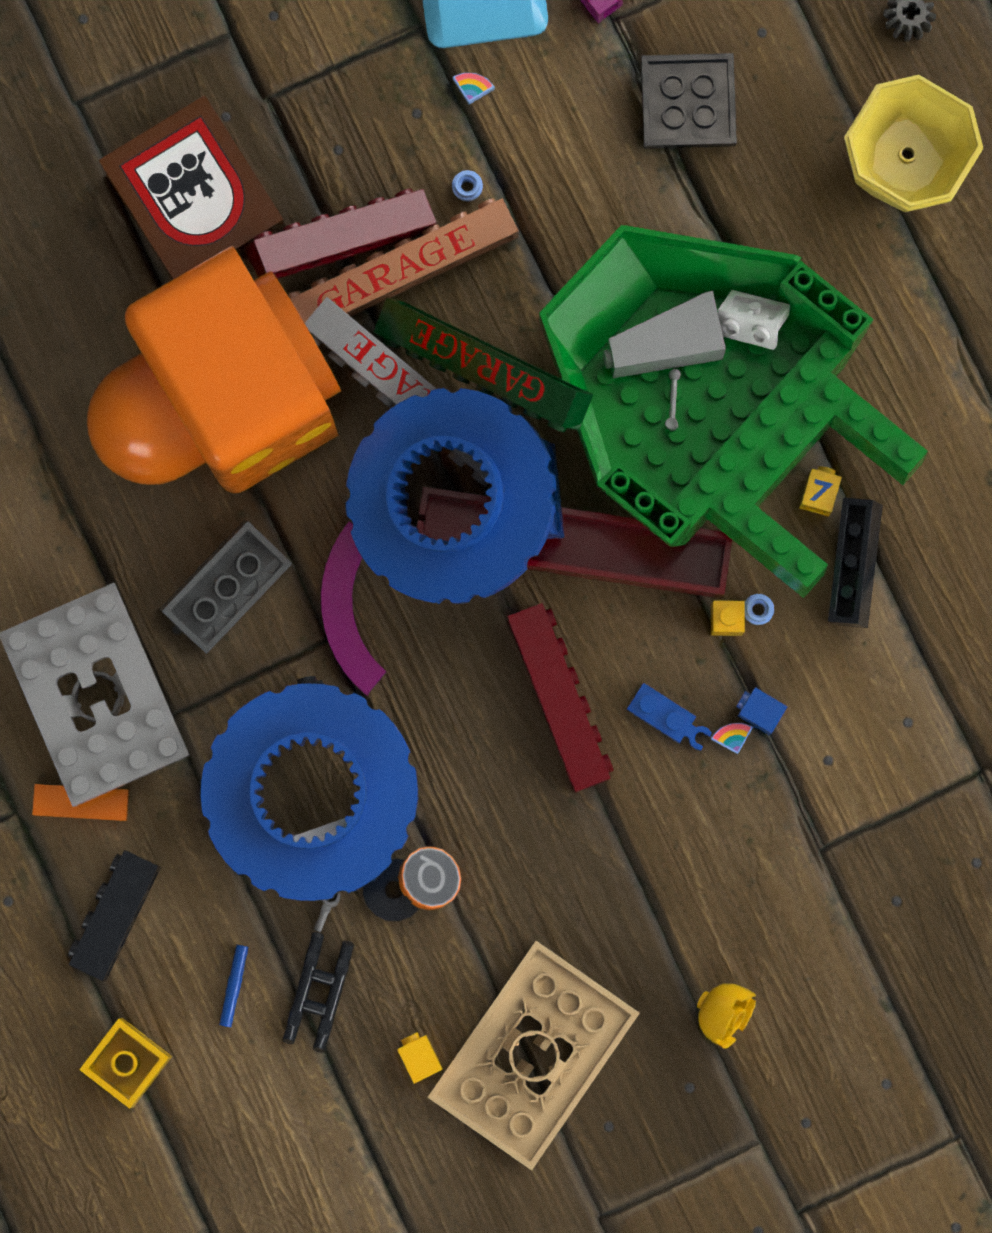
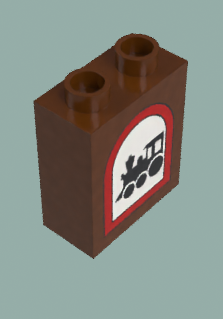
M205 95L99 159L107 178L172 280L232 245L241 260L243 261L247 258L252 267H254L247 251L254 237L266 231L276 234L282 232V229L286 227L281 214Z

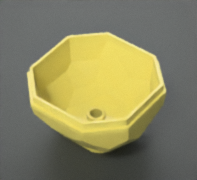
M921 75L876 84L844 136L855 183L873 197L903 212L951 202L983 150L973 106ZM905 150L911 151L913 158H904L902 152Z

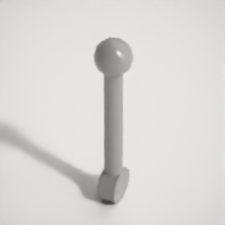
M672 369L669 372V378L671 379L669 418L665 422V426L669 431H675L678 428V422L675 419L677 380L681 376L678 369Z

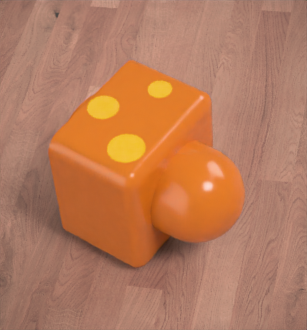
M232 245L127 307L125 323L141 353L116 367L103 378L91 397L87 412L88 435L96 455L109 470L121 478L145 485L164 484L183 477L207 463L219 484L228 492L237 494L339 436L330 409L325 401L341 392V389L315 340L273 272L269 271L253 280Z

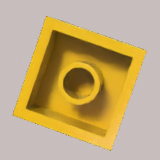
M119 1018L79 1070L130 1109L136 1105L172 1056L124 1018Z

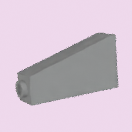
M713 291L705 292L609 338L607 350H603V359L606 369L611 368L613 378L723 360L726 348Z

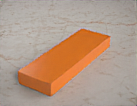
M35 784L32 815L127 821L130 790L114 789L83 804L72 807L64 786Z

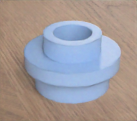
M469 170L459 172L452 182L454 195L466 202L477 199L483 189L480 176ZM470 182L473 185V189L471 191H464L461 187L462 184Z
M754 594L746 599L745 618L748 622L754 625H763L772 618L774 605L769 597L763 594ZM754 605H762L764 613L762 615H755L752 610Z

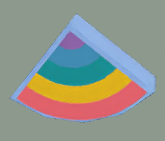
M461 73L453 76V81L468 105L495 90V86L486 77L477 73Z
M744 723L728 724L720 728L710 740L738 754L753 726Z

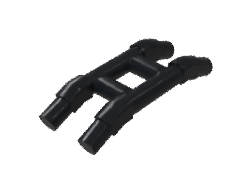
M313 932L282 1041L287 1044H294L303 1012L305 1011L322 1016L313 1050L324 1053L349 969L354 943L350 941L342 942L334 973L316 969L324 935ZM312 981L330 985L325 1004L307 999Z

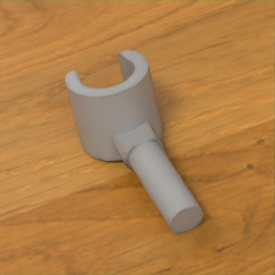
M338 892L337 898L333 902L322 900L323 905L314 930L322 931L328 913L340 901V892Z

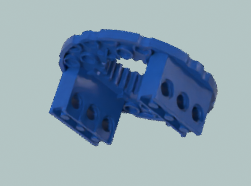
M442 388L431 390L430 394L425 397L411 396L389 409L374 423L373 433L362 439L354 454L346 487L350 490V498L346 502V514L353 522L352 538L359 553L377 576H386L389 580V586L407 596L440 604L446 599L454 604H463L470 602L471 598L477 595L482 598L489 597L518 579L528 569V560L533 556H538L547 539L564 538L555 444L542 439L524 416L514 415L510 405L491 395L465 388H460L457 392L450 393L449 390ZM444 447L448 450L455 448L473 456L474 461L482 464L480 467L481 471L489 474L484 479L486 483L492 485V488L486 491V494L491 497V501L484 503L488 513L480 514L481 525H472V534L461 533V540L451 537L449 541L443 539L435 540L418 533L419 529L410 524L412 519L408 517L406 500L409 499V493L405 492V486H408V482L404 478H406L405 475L413 474L412 463L418 465L421 463L420 455L431 456V449L441 452Z
M305 683L286 686L281 693L266 692L248 702L227 721V730L225 733L216 736L211 746L212 758L203 767L201 806L203 816L207 817L210 821L209 836L219 854L238 875L245 874L249 876L251 884L263 891L269 889L277 891L279 897L299 901H318L332 899L339 891L354 892L372 880L375 881L390 866L392 854L396 850L402 849L408 839L406 829L409 823L415 820L419 797L416 769L408 762V757L411 753L409 747L395 724L383 711L371 709L367 704V700L358 694L345 695L341 693L339 687ZM308 739L312 746H316L319 741H322V746L325 749L334 745L333 751L335 754L344 753V762L346 764L353 763L349 769L350 772L358 775L353 780L355 786L360 787V790L354 793V797L359 800V804L351 805V809L355 813L354 816H346L344 818L347 826H336L337 834L335 836L329 832L325 833L324 841H321L317 836H313L311 843H308L305 837H300L296 842L295 836L292 834H288L283 838L284 830L281 828L272 830L275 822L271 819L264 820L268 812L264 808H259V805L264 802V798L257 795V792L264 788L258 780L267 776L263 767L273 765L270 757L272 755L280 757V748L282 747L289 751L292 750L293 742H297L302 747Z

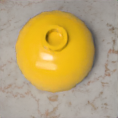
M729 983L716 986L710 993L705 991L697 1003V1008L700 1009L698 1022L704 1035L722 1048L730 1047L737 1040L732 1035L738 1028L743 1032L752 1016L756 1005V1000L752 999V997L756 996L755 993L743 986Z

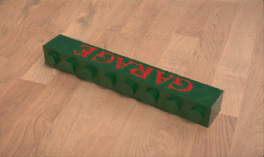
M386 298L373 331L384 337V344L400 349L402 346L407 349L406 355L418 360L426 358L430 360V367L442 372H446L448 369L453 372L452 378L469 384L471 381L477 384L476 390L491 396L495 393L501 396L499 400L511 407L517 408V405L525 408L523 411L525 415L541 420L542 417L549 420L547 425L561 432H565L566 428L580 429L593 394L405 301Z

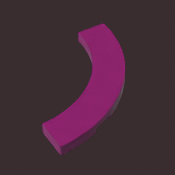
M349 521L333 545L325 566L321 589V612L326 636L336 660L354 685L368 696L386 674V670L370 655L360 638L355 624L352 596L353 585L363 558L352 538L353 524Z

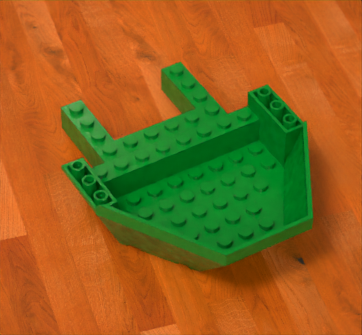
M620 225L539 312V322L559 378L593 394L581 427L577 431L596 485L670 547L686 545L704 523L709 520L804 598L824 576L828 564L763 512L759 506L830 427L902 485L922 465L928 453L923 446L836 377L846 366L874 319L801 261L802 258L798 255ZM731 290L790 305L789 316L778 331V342L774 350L723 337L726 348L723 360L613 378L611 368L606 369L604 364L603 350H607L609 338L705 292L713 291L717 312ZM672 369H678L681 373L680 379L677 380L675 419L678 422V428L675 431H669L665 426L670 410L671 379L669 378V372Z

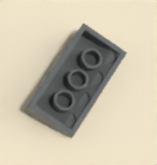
M244 519L159 610L207 654L292 563L249 521Z

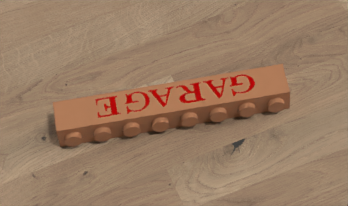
M491 198L479 204V209L470 214L464 211L453 216L450 219L451 223L440 227L438 224L431 226L422 232L423 236L413 241L411 238L401 240L394 245L395 249L385 254L383 251L376 252L367 258L368 262L358 267L355 264L346 266L339 271L340 275L330 280L327 277L321 278L311 284V289L303 293L297 290L287 295L304 323L326 297L351 317L385 301L386 298L394 297L518 238L519 231L503 198L497 201Z

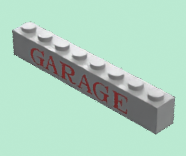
M328 297L324 299L305 322L317 346L319 347L322 343L331 352L327 356L340 367H343L346 363L355 372L351 376L365 388L368 384H371L379 392L376 394V397L389 408L392 404L397 405L414 395L425 397L430 394L431 390L436 389ZM455 448L449 450L450 453L447 456L459 467L462 468L466 464L474 471L471 477L486 488L489 483H486L484 479L489 474L481 471L480 467L482 464L474 461L473 456Z

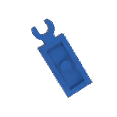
M643 683L627 708V711L677 743H680L685 736L688 738L690 746L695 750L701 751L703 748L702 745L696 742V734L703 733L708 737L712 734L707 727H695L692 725L696 718L695 715Z

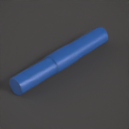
M236 944L219 1022L221 1026L232 1027L249 948L247 946Z

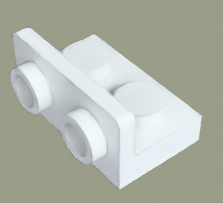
M731 290L718 309L723 337L774 350L778 342V331L789 316L790 305Z

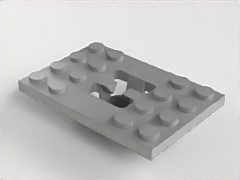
M115 583L0 632L1 642L72 807L83 804L190 756ZM110 658L116 673L110 676L104 672L93 671L94 663ZM75 673L78 680L73 687L72 695L62 696L58 687V680L68 674ZM100 676L106 680L113 681L115 684L114 690L118 692V699H116L113 711H110L105 700H102L90 706L94 717L85 715L80 709L81 704L78 703V688L82 687L83 689L93 686L97 683L95 677ZM127 695L131 708L128 712L117 716L121 710L120 707H123L124 697ZM84 717L91 722H96V724L92 728L80 732L77 730L72 718Z

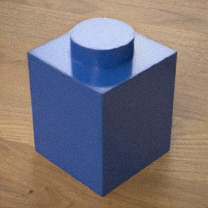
M754 688L751 694L745 691L736 705L740 709L737 717L767 735H771L788 706L761 690Z

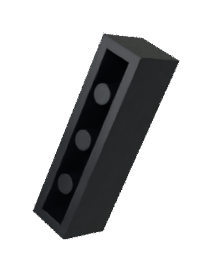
M843 497L828 622L838 626L868 628L883 505L874 500Z
M124 850L122 855L117 853L109 871L113 872L109 883H102L95 898L99 900L95 911H89L83 921L81 928L86 930L80 941L75 939L68 952V957L72 958L69 963L70 966L101 981H107L161 869L160 866Z

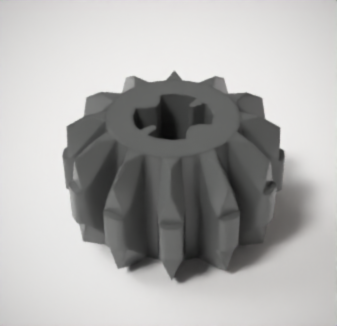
M888 0L887 5L889 8L884 10L883 16L889 19L885 24L886 29L896 28L893 33L894 38L899 37L900 33L904 34L905 42L910 41L912 34L917 40H921L923 32L929 33L931 31L932 25L930 22L936 19V14L930 12L934 7L933 2L924 3V0ZM906 11L913 12V20L907 19V14L905 15Z

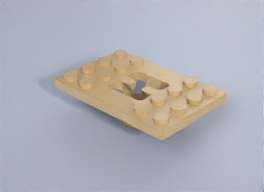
M535 941L428 1098L524 1166L533 1170L640 1013L538 941ZM524 1016H531L542 1025L541 1031L529 1030L524 1033L520 1032L516 1027ZM538 1034L533 1043L544 1051L553 1043L556 1061L554 1066H549L550 1071L546 1075L532 1078L529 1075L535 1067L524 1059H521L515 1067L512 1051L515 1046H519V1040L522 1037ZM558 1037L563 1038L573 1047V1051L566 1062L559 1059L560 1052L554 1041ZM502 1048L509 1052L512 1072H505L495 1064V1058ZM545 1079L551 1081L543 1094H537L526 1086V1080L529 1082H539Z

